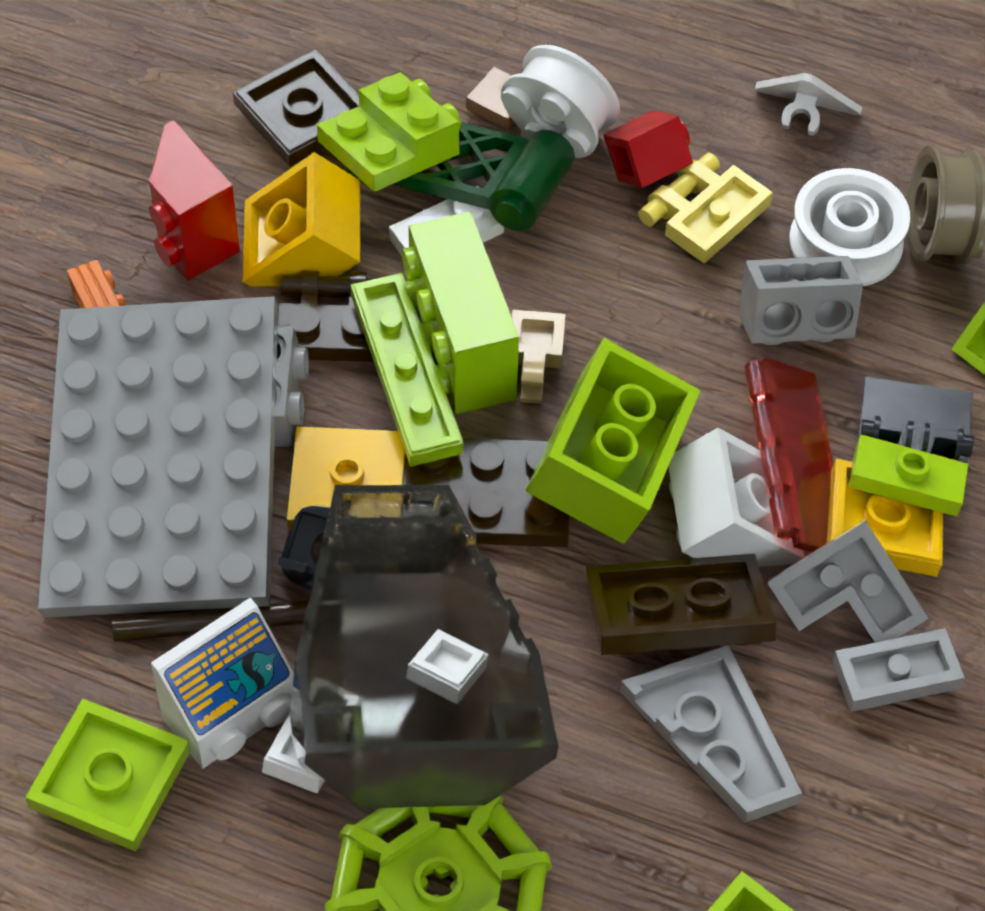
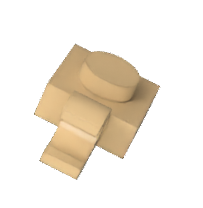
M512 310V319L519 335L518 365L523 366L520 402L542 404L545 367L561 369L566 314Z

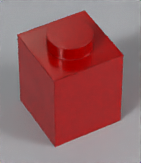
M653 110L603 134L617 180L623 183L643 188L693 163L688 147L690 145V135L685 124L677 115Z

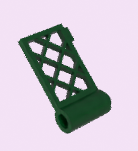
M461 122L459 155L437 164L441 171L430 174L418 172L393 184L488 209L495 220L502 226L511 230L524 231L530 229L535 224L570 170L575 158L574 149L565 137L552 130L534 132L527 139ZM496 149L507 152V154L486 159L482 152ZM470 156L474 163L454 168L448 162ZM347 168V173H351L352 176L359 179L351 170ZM484 176L487 181L483 189L462 184V181Z

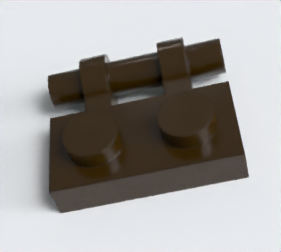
M303 270L302 275H282L281 295L302 297L301 304H279L278 326H294L299 347L307 348L309 360L374 362L351 297V284L377 278H367V272H351L350 277L320 276L319 271ZM319 297L349 298V305H320Z

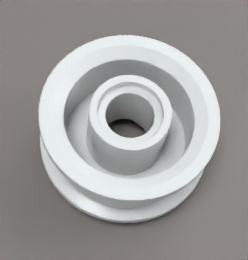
M538 45L531 48L523 59V72L510 76L501 88V101L511 119L522 130L521 136L523 138L529 139L534 132L540 130H552L561 134L570 142L574 149L575 158H583L592 154L598 145L599 130L612 126L620 114L618 97L607 79L582 57L553 45Z
M854 168L829 170L813 177L800 190L795 202V218L791 225L789 242L795 258L849 256L863 282V286L871 285L890 275L901 260L904 239L910 225L909 206L903 194L895 185L875 173Z

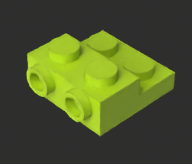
M401 72L384 77L378 82L359 89V107L344 111L333 118L317 124L318 142L374 192L459 155V131L462 125L456 108L450 103L440 106L432 99L431 92L422 79L411 81Z

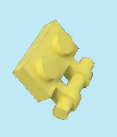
M706 153L698 161L693 160L692 164L678 171V178L668 186L661 185L648 196V203L638 212L640 220L649 227L653 226L661 218H671L666 222L665 236L704 264L771 205L773 194L772 191L735 165L731 166L721 176L716 174L715 172L720 168V162L712 153ZM701 192L691 202L685 199L690 193L697 194Z

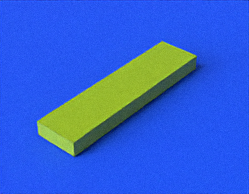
M398 273L351 284V297L410 467L464 454V443L403 274Z

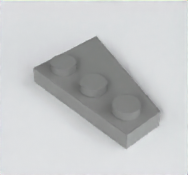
M729 645L621 681L620 693L744 823L800 803L802 792Z

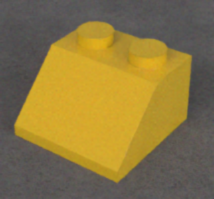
M315 152L245 200L243 283L249 286H281L282 275H302L303 270L319 271L320 276L338 277L360 263V180Z

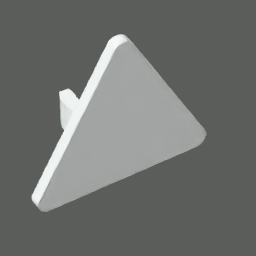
M808 73L756 82L754 89L757 92L794 100L783 110L782 127L789 130L792 118L796 114L804 113L811 120L808 126V135L814 136L820 127V114L816 106L853 115H861L863 108L816 76Z

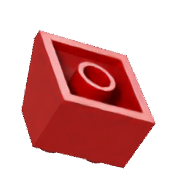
M174 120L166 123L149 180L152 205L149 206L148 210L157 229L158 238L154 240V246L159 257L166 266L171 267L175 265L187 281L240 252L233 185Z

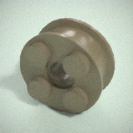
M935 146L924 147L915 161L908 189L907 204L910 210V225L907 239L910 252L916 261H927L933 254L951 255L956 263L967 264L972 258L981 257L985 244V164L983 158L976 149H966L960 156L941 155Z

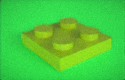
M82 699L25 797L28 808L136 852L191 752L189 740Z

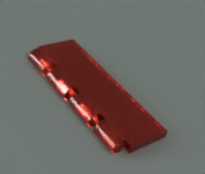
M766 357L763 360H753L745 364L744 370L750 401L754 403L752 405V413L758 445L763 449L760 452L766 489L767 493L772 495L769 498V505L775 536L784 540L792 538L793 548L814 552L827 544L831 470L834 465L815 373Z

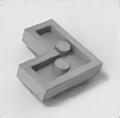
M866 520L861 521L768 580V585L798 631H801L847 601L874 642L898 638L929 619L927 613Z

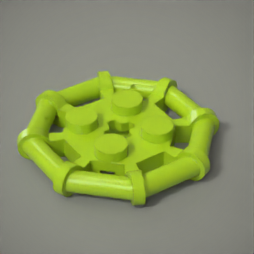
M418 781L407 784L405 792L355 825L346 824L338 835L341 841V848L331 899L326 902L324 908L325 911H374L376 909L379 911H510L499 906L502 880L519 879L521 881L516 911H541L546 873L551 870L552 864L549 854L545 851H540L504 808L502 805L503 797L494 792L484 796L421 787ZM429 812L470 818L467 826L456 824V829L440 827V822L430 821ZM412 816L415 826L389 843L380 838ZM490 828L511 855L499 859L484 841L482 835ZM363 858L379 862L380 869L378 879L376 878L375 888L358 889ZM432 873L440 879L450 875L454 879L450 884V893L444 896H439L438 894L430 895L426 892L428 888L426 877Z

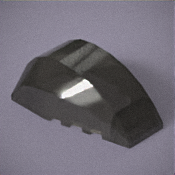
M335 485L323 536L322 549L315 570L310 601H308L304 618L303 632L295 658L290 722L294 750L299 765L362 809L486 805L557 757L559 746L540 653L532 638L526 639L518 625L520 616L511 599L505 600L496 584L497 573L489 558H482L476 547L477 536L450 485ZM438 629L489 654L485 671L458 704L406 679L408 664ZM344 694L360 697L357 705L346 706L348 701L344 700Z

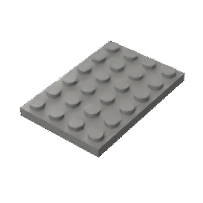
M275 296L60 309L38 610L44 618L235 608L249 598L258 607L270 606L275 420L273 414L276 401L275 377L278 341V304Z

